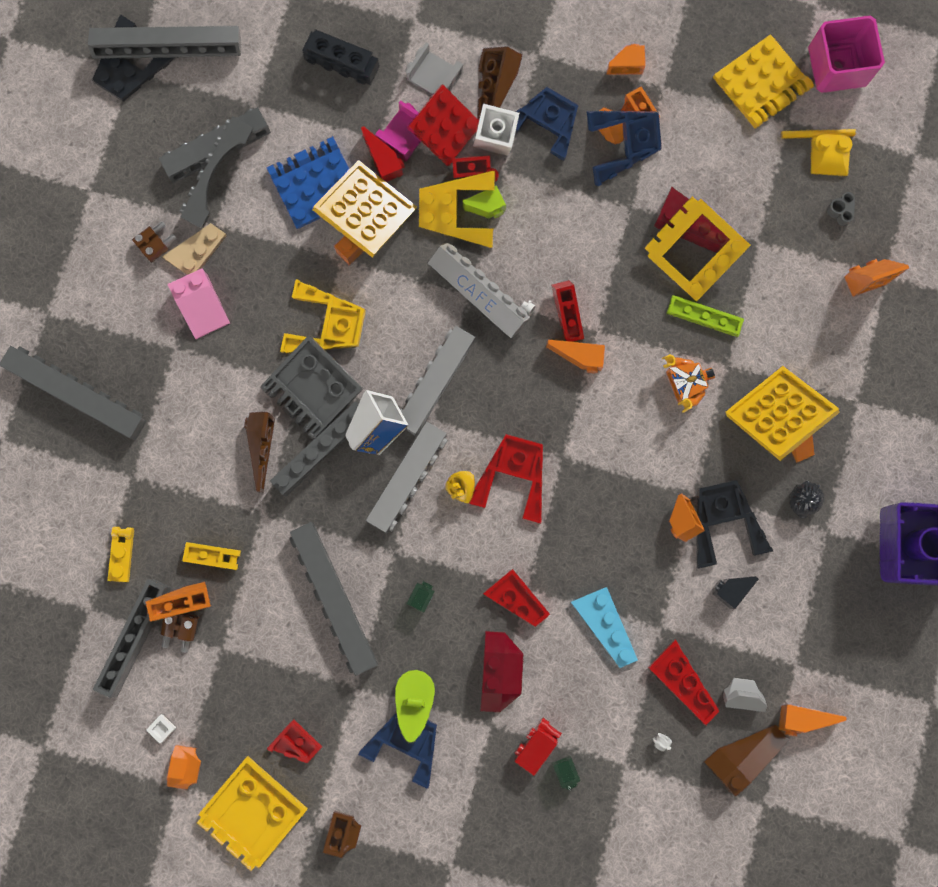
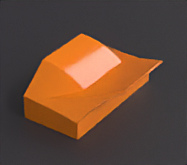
M641 86L625 95V103L621 111H656Z
M181 745L175 746L167 775L168 787L188 789L190 785L197 783L201 761L196 755V748Z

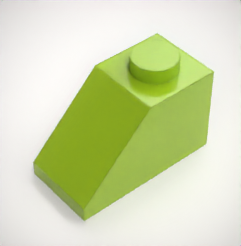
M496 185L495 190H485L463 200V209L486 218H498L506 211V203Z

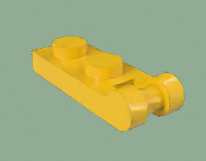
M113 527L111 531L112 543L107 581L129 582L134 528L127 527L126 529H121L120 527ZM120 537L126 538L125 543L120 542Z
M186 542L182 561L237 570L238 556L240 557L241 551ZM225 554L230 555L229 563L224 562Z

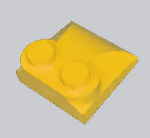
M821 134L814 136L811 139V174L848 176L849 156L852 148L851 139L845 135Z

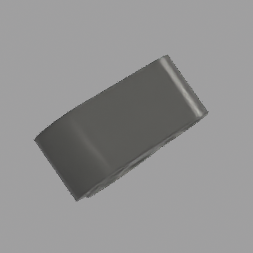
M846 192L840 198L834 199L827 207L828 215L837 218V222L841 226L848 225L854 219L855 196L851 192ZM832 205H837L840 208V212H836Z

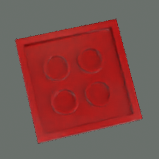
M442 84L409 123L407 128L448 166L477 131L479 120Z

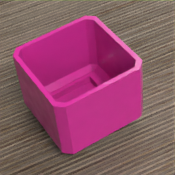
M872 16L826 21L819 28L808 46L816 89L821 93L867 87L885 64L876 19ZM834 62H840L843 68H837Z

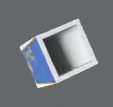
M366 390L345 436L352 450L380 455L409 425L392 396Z

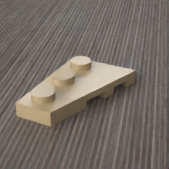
M210 223L162 256V258L186 275L191 274L206 264L227 235Z

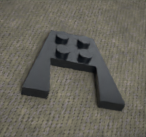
M120 14L114 28L137 26L134 22ZM176 57L152 58L144 70H141L124 58H101L92 81L124 102L139 90L141 85L148 80L150 81L155 77L156 73L170 65V62Z
M737 480L697 489V515L705 530L697 535L698 569L717 565L708 526L744 518L754 556L773 552V548L770 547L766 539L767 537L763 529L760 528L756 520L757 518L749 507L748 501Z

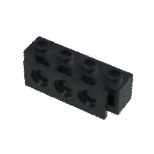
M316 29L314 32L311 31L302 50L304 58L308 63L313 65L319 64L327 71L334 70L339 72L342 77H351L362 85H371L379 69V60L372 56L373 52Z

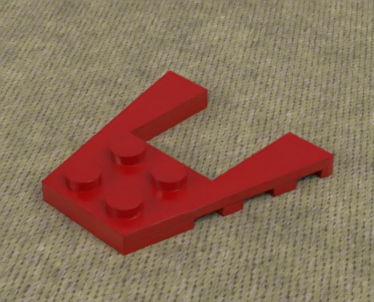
M506 434L474 488L469 504L485 508L495 471L532 481L522 519L541 524L543 444Z

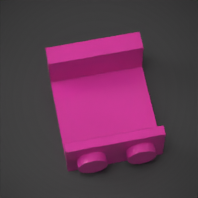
M400 100L399 111L385 130L379 129L375 136L406 162L421 141L407 128L418 111L410 103H404Z

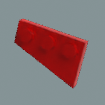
M513 569L483 593L534 627L550 615Z

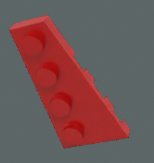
M674 639L648 668L704 725H707L716 716L719 709L701 683L699 676L692 668L677 640Z

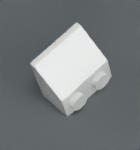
M483 104L473 147L509 156L519 113Z

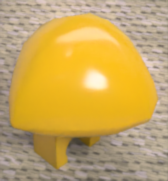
M468 471L453 473L445 483L446 491L451 495L452 499H457L467 504L470 502L475 488L474 475Z

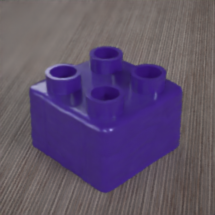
M900 502L885 506L880 510V576L883 581L888 583L938 585V505Z

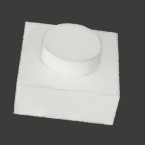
M161 714L146 731L161 744L176 727Z

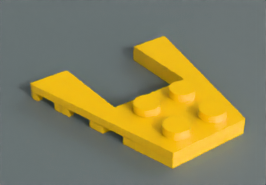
M495 171L419 189V227L493 248V229L457 228V190H495Z
M296 279L292 294L293 299L328 305L321 339H313L324 350L359 347L366 310ZM284 333L280 352L292 353L306 337Z

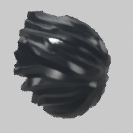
M805 481L801 485H796L790 494V508L800 518H807V515L815 514L823 507L824 493L819 488L820 485Z

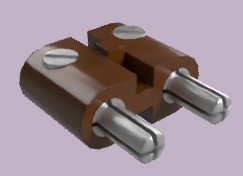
M162 221L154 228L148 226L132 239L150 263L168 251L167 246L176 240L174 234H171L163 241L158 237L157 233L166 227Z
M186 613L163 618L160 632L164 636L162 647L168 648L170 638L177 637L179 640H183L181 652H188L189 642L194 641L199 617Z

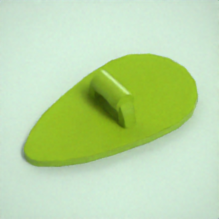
M419 670L404 673L397 681L395 688L398 724L402 735L409 743L414 742L423 731L429 718L435 694L434 683L431 677Z

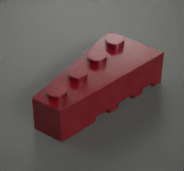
M671 187L654 227L662 229L668 224L673 228L674 225L670 222L671 218L679 210H682L685 214L688 212L683 205L689 199ZM703 214L680 237L715 253H718L730 240Z

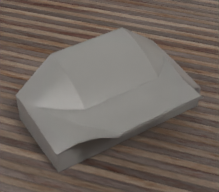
M733 678L730 685L724 689L723 698L726 707L766 712L767 704L765 698L754 680Z

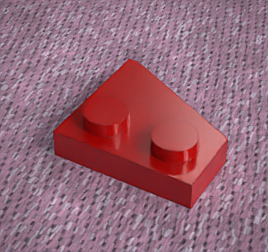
M293 719L270 744L267 750L270 752L276 751L284 754L286 757L297 758L299 761L308 763L322 746Z

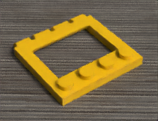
M692 196L683 205L688 212L685 214L682 210H679L670 220L674 227L671 228L666 224L656 235L661 241L658 242L653 238L646 245L645 249L649 252L647 256L697 302L751 245L701 198L697 201ZM703 214L730 240L689 282L662 256Z

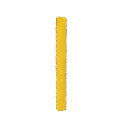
M856 130L782 131L781 139L813 138L821 134L854 137Z

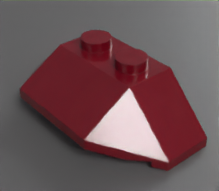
M485 631L480 711L501 712L522 694L524 654L505 632Z

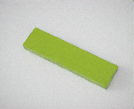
M674 295L671 297L666 313L735 337L739 336L744 322L743 318Z

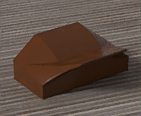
M334 810L323 853L342 858L347 851L356 848L361 825L355 821L354 816Z

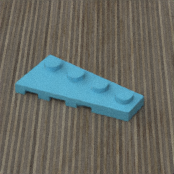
M607 587L571 602L619 668L638 661Z

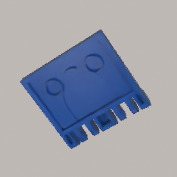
M333 136L326 139L332 151L330 153L324 141L320 142V147L325 153L320 158L313 146L309 147L315 159L311 161L306 149L294 154L299 165L298 168L295 167L291 157L286 158L288 165L292 169L288 173H285L284 167L280 162H277L276 165L281 176H278L273 164L266 167L297 229L322 218L313 211L314 205L350 170Z

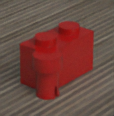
M490 156L452 159L454 178H465L490 171H495V182L499 178L498 171L491 168Z
M545 718L539 721L535 729L532 727L526 735L527 741L524 745L520 743L514 752L516 754L514 762L533 776H535L557 746V738L559 739L562 734L552 727Z

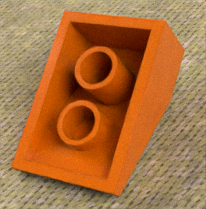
M875 259L866 263L864 267L858 265L849 269V273L844 278L854 297L889 284L908 270L909 266L887 259L881 261Z

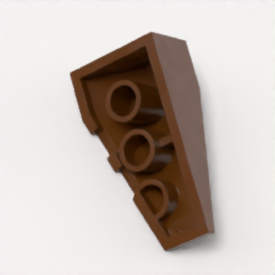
M509 47L482 49L479 62V73H482V81L478 82V88L482 89V96L478 99V120L480 119L483 104L501 107L519 72L523 54Z
M251 412L249 417H246L244 428L247 429L246 433L255 487L259 493H264L275 418L269 412Z
M773 725L746 738L718 748L704 760V763L726 789L736 797L751 784L787 744L789 739L779 730L777 725Z

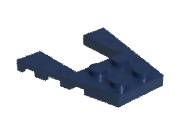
M586 111L588 130L591 132L623 124L626 157L594 166L593 175L596 186L602 185V182L617 176V173L633 167L634 163L640 160L643 161L662 149L658 112Z

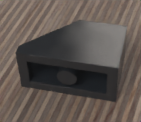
M753 576L724 579L723 581L720 579L713 587L715 589L713 595L728 608L736 609L759 578Z

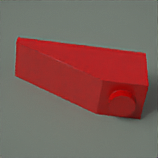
M361 127L362 136L380 178L388 182L403 176L402 169L405 166L401 157L398 158L390 147L366 127Z
M570 280L552 284L554 301L565 341L574 342L584 339L574 284Z

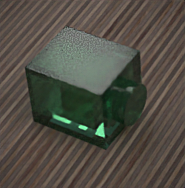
M424 581L422 584L417 583L407 604L425 613L435 593L432 590L433 586Z
M571 756L552 763L562 789L570 790L578 786L577 783L581 782Z

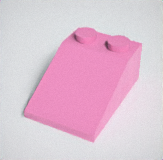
M202 268L168 284L174 300L195 339L230 324L212 283Z

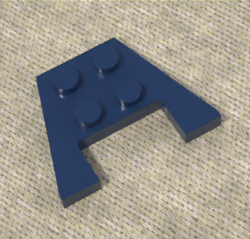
M546 87L533 97L528 104L516 111L519 113L515 133L519 132L526 119L535 122L559 137L550 153L565 161L578 105Z
M395 713L359 751L358 755L374 762L384 743L420 761L412 782L428 789L437 724L427 720L420 736L414 742L409 743L401 733L397 713Z

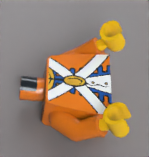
M670 354L662 357V359L667 361V364L663 365V367L668 368L666 371L678 405L684 406L682 412L685 413L700 403L705 396V390L709 388L707 381L714 379L715 373L712 368L702 370L700 363H694L692 360L674 357Z

